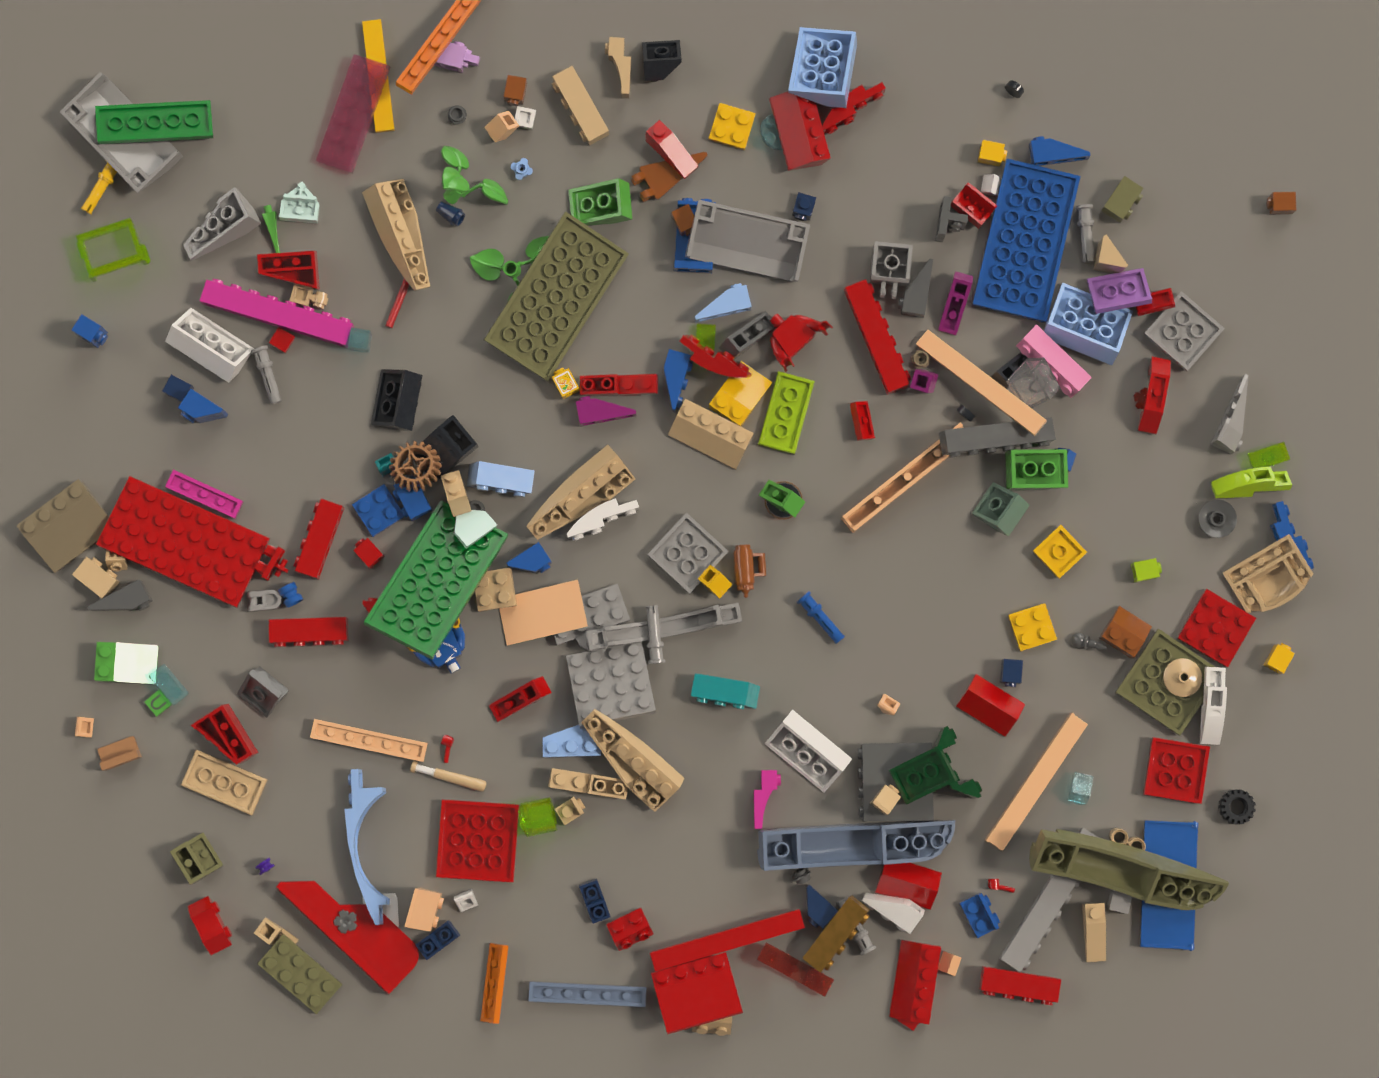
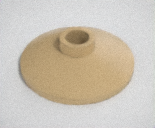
M1180 658L1167 665L1163 674V681L1170 693L1179 697H1187L1194 694L1200 688L1202 673L1195 662ZM1182 674L1187 675L1186 681L1181 680Z

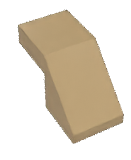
M266 917L254 932L255 935L269 945H274L283 933L295 944L299 941L298 938Z

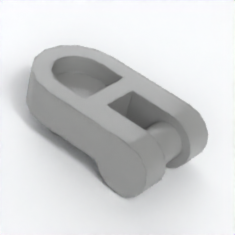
M275 590L247 592V598L250 601L248 612L274 610L282 604V596ZM258 597H262L263 604H257Z

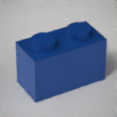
M81 314L72 328L76 335L97 348L103 345L108 338V332L101 325Z
M414 475L408 477L409 479H416ZM399 484L393 485L395 490L392 492L397 502L401 500L404 506L401 510L405 518L410 517L411 521H414L432 511L421 487L418 488L416 493L413 488L409 492L406 490V487L401 489Z

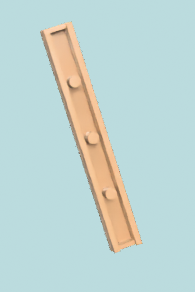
M960 422V423H959L957 426H955L953 429L964 428V427H963V425H962L961 422ZM940 440L936 441L842 516L841 520L852 533L857 531L949 457V455L942 456Z
M1074 713L1068 715L984 840L985 842H989L1000 851L1005 849L1087 727V723L1075 716Z

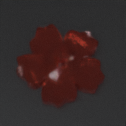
M1146 387L1141 389L1140 393L1135 392L1133 395L1134 401L1137 402L1135 404L1137 409H1144L1147 393Z

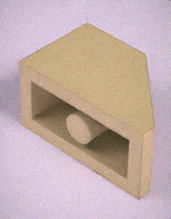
M891 784L889 787L884 785L870 804L884 815H888L901 798L898 795L900 791Z

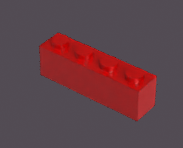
M322 498L320 502H316L313 513H315L314 519L310 520L307 526L309 533L307 538H303L301 542V555L297 556L294 562L296 572L319 580L345 509L342 505Z
M347 617L269 620V643L274 644V647H286V643H294L295 647L305 646V643L312 642L313 646H324V642H332V645H344V641H349Z
M982 966L979 989L983 990L985 995L995 996V993H1001L1003 998L1014 999V996H1020L1022 1001L1033 1002L1034 999L1041 1000V1004L1053 1005V1002L1058 1003L1062 979Z

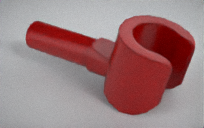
M444 735L441 744L446 746L444 763L449 761L450 749L454 742L453 737L449 735Z
M988 879L989 889L1015 892V888L999 885V879Z

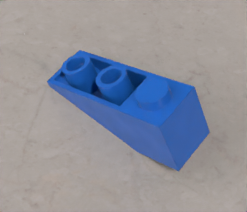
M669 349L664 364V374L672 412H675L676 408L680 409L683 397H680L682 390H686L688 379H685L687 372H691L693 361L690 360L691 355Z

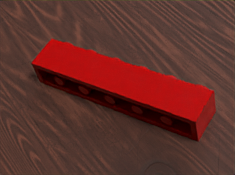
M864 279L845 287L844 293L886 394L889 395L908 387L911 377L909 372L903 369L902 363L904 361L900 352L897 353L895 350L896 341L893 335L890 336L887 331L889 325L886 318H882L880 314L882 308L879 301H875L872 295L875 293L872 284L867 283V280Z

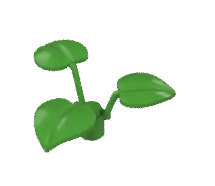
M443 146L441 149L443 159L449 165L457 167V170L452 167H446L442 173L443 189H447L443 197L447 202L455 204L461 196L465 197L477 188H482V193L488 198L506 205L508 204L503 188L491 179H484L482 183L470 188L468 181L460 175L461 168H469L467 157L454 147Z
M549 236L536 238L528 244L525 250L526 255L531 258L528 261H519L518 263L507 261L504 264V257L500 251L486 249L470 256L471 264L477 274L485 280H497L502 270L507 276L513 278L518 286L519 281L517 277L521 273L520 266L531 264Z

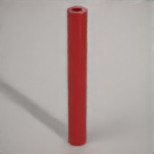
M405 278L386 322V327L393 328L410 286Z

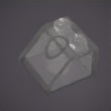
M1044 357L1027 358L1007 380L1013 394L1030 408L1050 400L1060 389Z

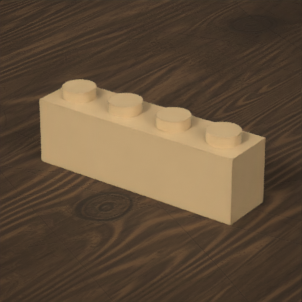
M570 66L552 76V87L556 93L560 92L563 98L561 103L565 110L569 108L572 114L570 119L574 126H579L581 130L579 135L583 142L587 141L590 146L607 137L609 130L574 67Z

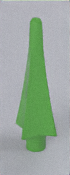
M271 205L263 206L265 213L262 216L271 236L275 253H280L276 212H272Z

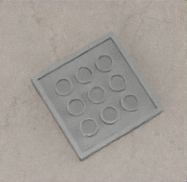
M642 641L607 647L605 649H596V652L587 651L566 656L580 729L585 728L581 722L594 709L615 722L656 713Z

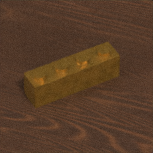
M851 895L806 952L803 959L820 973L824 969L828 971L834 963L833 957L836 954L840 955L846 948L844 945L846 940H852L857 934L856 927L859 924L863 925L870 917L867 914L870 909Z

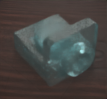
M1075 772L1068 801L1078 805H1086L1091 795L1094 776Z

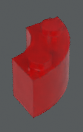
M206 896L187 906L190 918L210 955L232 945L229 938L232 936V933L228 926H224L218 913L220 908L216 901L212 902L210 897Z

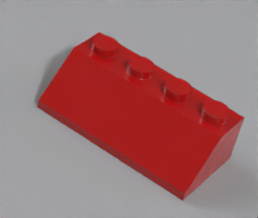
M788 91L770 97L769 101L788 171L823 165L831 159L816 102L791 94Z
M901 940L889 1017L930 1024L941 946Z

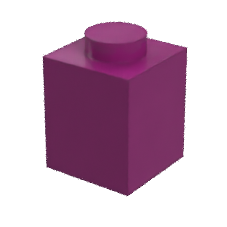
M915 369L910 388L925 393H933L939 374L923 369Z

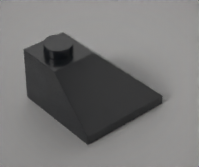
M680 40L642 42L645 81L657 82L664 80L682 63Z

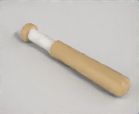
M413 761L410 772L415 773V771L431 775L433 778L483 792L486 788V781L438 768L433 769L419 765L416 761Z

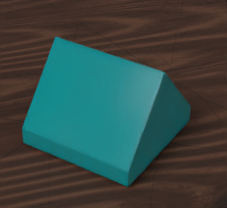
M392 453L375 461L382 477L392 472L389 469V465H392L390 459L394 458Z

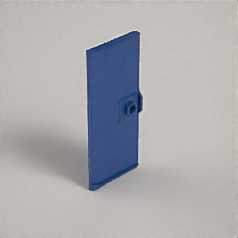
M1144 820L1145 851L1197 868L1199 823L1196 821L1168 822ZM1142 900L1140 947L1194 950L1195 910H1179L1148 904Z

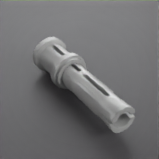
M1092 204L1076 206L1079 216L1077 225L1081 229L1083 263L1095 262L1092 226H1094L1091 210L1093 208Z
M261 346L251 350V352L255 355L256 368L261 372L270 405L282 402L271 368L273 367V362L270 361L267 352L268 346Z
M658 605L646 606L649 631L647 648H649L650 654L648 664L665 663L662 650L664 643L663 641L661 642Z
M848 897L836 902L839 908L843 906ZM859 924L857 926L859 932L853 937V941H856L862 956L876 949V946L872 944L868 936V930H864L862 925Z

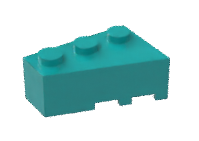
M695 673L691 696L697 698L696 701L701 703H708V700L715 701L714 704L719 706L732 704L733 708L744 710V707L756 709L760 686L750 682Z

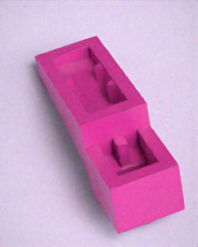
M761 770V790H753L754 829H762L764 810L769 796L773 790H777V786H781V774H777V770Z

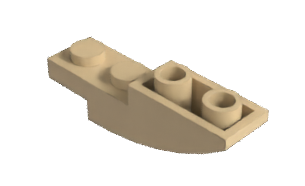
M551 768L548 784L550 788L626 799L628 790L623 781L618 778Z

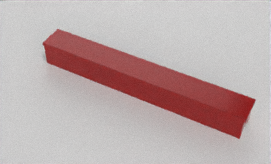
M796 909L655 950L650 955L656 972L805 928L800 909Z

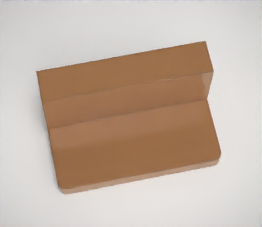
M134 736L98 749L101 759L99 764L102 771H107L142 757Z

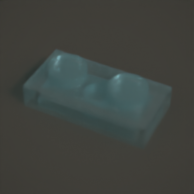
M165 664L149 675V678L173 706L189 695V692Z

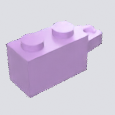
M454 41V43L448 45L433 66L462 73L464 67L468 68V65L478 67L480 57L472 55V51L468 50L464 43Z

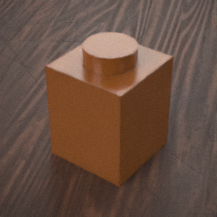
M508 75L504 92V101L512 106L523 105L527 78Z
M1272 192L1266 202L1267 209H1270V215L1293 214L1296 211V192Z
M689 204L671 212V216L681 236L685 234L686 236L690 235L694 214Z

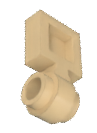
M294 283L289 301L308 307L310 301H312L313 307L324 309V306H327L328 294L317 291L313 295L314 289L312 287Z

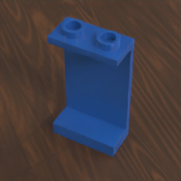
M682 198V201L678 200V208L689 204L695 215L698 201H693L692 198ZM701 199L703 201L712 202L711 199ZM677 228L674 271L712 273L713 262L685 258L689 236H686V234L681 236Z

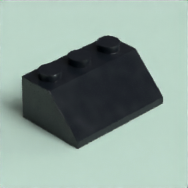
M381 369L371 425L400 431H412L423 375L408 370Z

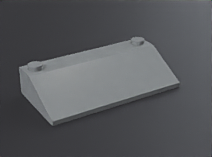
M100 72L60 113L137 193H140L168 172L183 155L169 141L98 144L95 106L133 104L106 75Z
M698 200L685 258L713 262L716 265L797 282L799 280L810 224Z

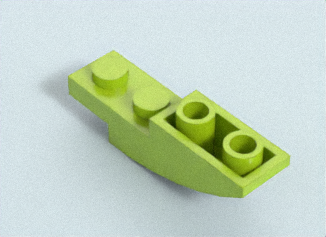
M1259 467L1221 477L1212 481L1211 487L1215 498L1252 497L1254 492L1291 490L1292 483L1287 471L1273 472L1271 467Z

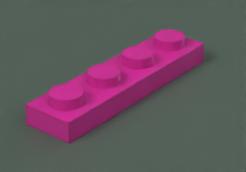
M176 470L172 471L165 486L236 519L243 504L242 500Z

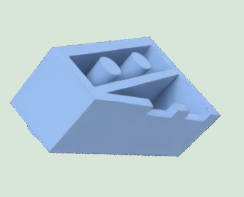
M478 461L469 464L466 487H473L482 491H488V489L495 490V493L500 494L511 492L514 493V496L525 497V494L532 493L534 470Z
M579 725L543 737L544 758L602 756V751L585 728L580 729Z

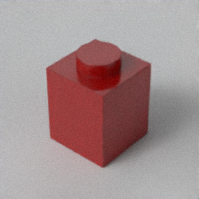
M369 538L359 540L355 544L356 548L353 550L370 569L385 557Z

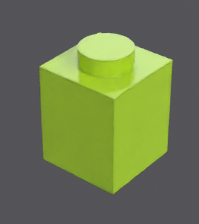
M1156 558L1131 564L1134 583L1157 579L1160 577V573H1162L1161 564L1157 562Z

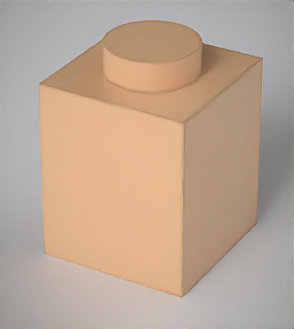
M506 111L497 114L485 126V129L494 142L507 139L519 127V124L512 114Z

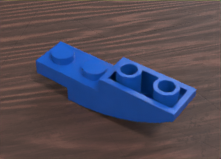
M1283 501L1273 504L1272 507L1277 523L1270 525L1276 541L1290 534L1312 570L1314 566L1312 559L1308 558L1306 552L1308 550L1306 540L1302 539V536L1294 538L1295 529L1288 519L1290 515L1288 506L1284 505Z

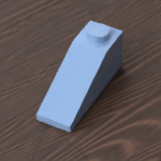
M741 283L731 285L730 289H727L695 316V322L750 311L752 306L747 285L742 286Z

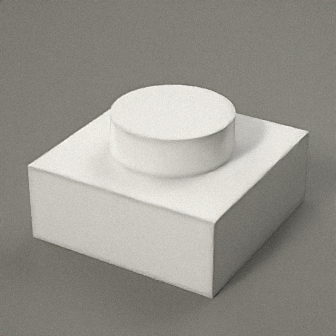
M517 106L515 120L519 127L532 130L536 110Z

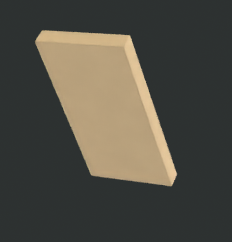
M196 750L181 786L253 815L268 780Z

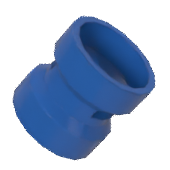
M295 582L278 590L280 596L285 599L284 604L286 608L304 600L302 595L297 593Z

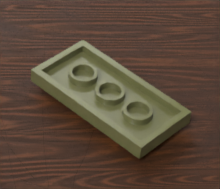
M284 933L257 963L315 1014L323 1008L342 986L338 979Z

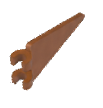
M701 152L690 156L699 165L708 154L707 152ZM666 161L641 166L640 172L631 176L634 186L645 180L650 188L640 193V198L643 202L652 197L659 200L683 179Z

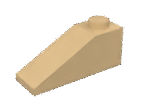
M1101 902L1082 904L1086 962L1106 961L1105 904Z

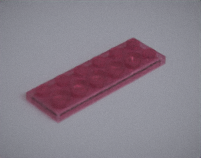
M353 55L318 153L317 162L353 174L390 70L389 65L359 55Z

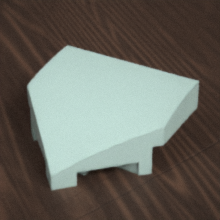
M300 182L295 189L283 195L284 199L281 200L279 219L280 221L318 224L320 205L317 198L306 188V185Z
M472 510L471 512L456 516L454 534L467 549L496 528L497 524L485 511Z

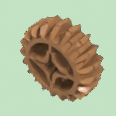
M413 441L412 446L406 442V448L399 446L400 452L394 451L396 458H391L392 465H389V469L392 471L390 475L392 478H395V484H399L401 489L406 487V490L409 492L413 488L416 493L420 487L425 491V485L432 487L431 481L437 482L435 475L441 474L438 469L442 467L439 462L441 459L439 455H436L437 451L435 449L431 450V445L425 446L422 441L419 446L416 441ZM420 454L426 456L427 458H417L415 457V455ZM407 458H409V459H408V462L405 463V464H403V462H404ZM413 461H415V463H416L417 466H418V467H417L418 473L416 472V470H415L414 467H413V466H414ZM428 466H430L427 473L422 476L424 470L428 469ZM404 475H414L417 479H409L404 477Z

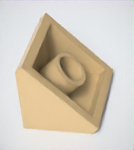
M1106 234L1097 245L1093 270L1112 274L1124 272L1128 264Z

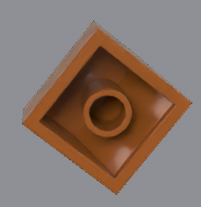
M1118 606L1099 639L1132 659L1142 647L1152 626L1121 606Z

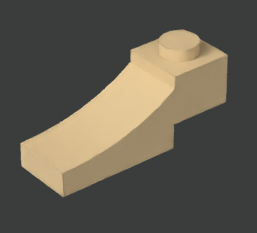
M609 37V43H605V54H608L609 60L613 61L617 68L621 81L622 98H629L631 57L624 56V38Z

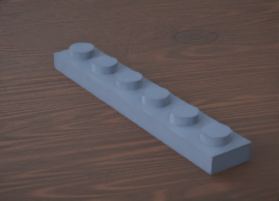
M530 981L529 1001L645 1007L646 987Z

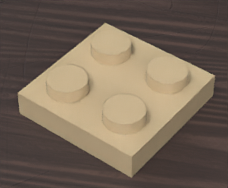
M512 568L486 572L475 590L478 612L517 606Z

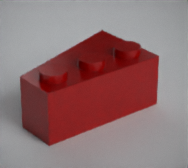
M317 251L257 254L258 274L320 289Z

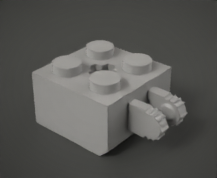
M874 242L870 283L881 284L880 297L884 298L886 285H893L891 290L892 299H896L897 286L908 287L913 245ZM889 261H893V264H896V266L891 268L887 264Z

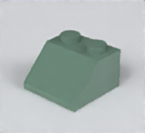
M993 482L972 514L996 531L1009 537L1030 505L1019 494Z

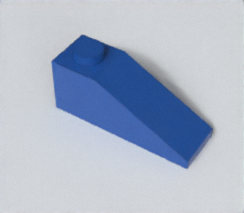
M1043 136L1033 138L1029 144L1031 164L1037 166L1088 160L1091 156L1089 151L1051 138L1045 139Z

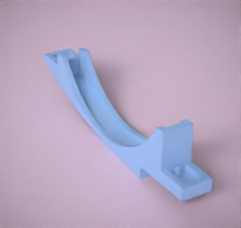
M351 769V774L348 775L349 786L351 785L349 804L352 805V808L344 809L348 846L355 876L367 909L375 925H382L383 905H390V898L380 893L367 879L358 856V835L365 815L372 805L386 794V788H363L362 770Z

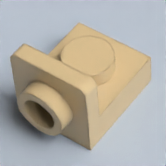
M106 550L105 561L108 569L116 572L127 570L128 565L124 557Z
M572 797L555 808V811L563 824L567 825L584 814L583 809L586 807L580 798L576 800L575 797Z

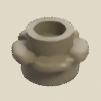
M918 350L912 355L911 362L914 363V367L921 369L929 365L930 356L923 350Z

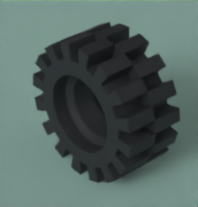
M1237 789L1225 793L1219 801L1220 805H1218V809L1220 808L1219 813L1223 816V819L1230 824H1244L1250 821L1249 819L1253 818V813L1256 811L1254 809L1256 803L1253 802L1254 798L1249 795L1250 793ZM1235 799L1241 800L1244 804V811L1239 815L1232 813L1230 810V804Z

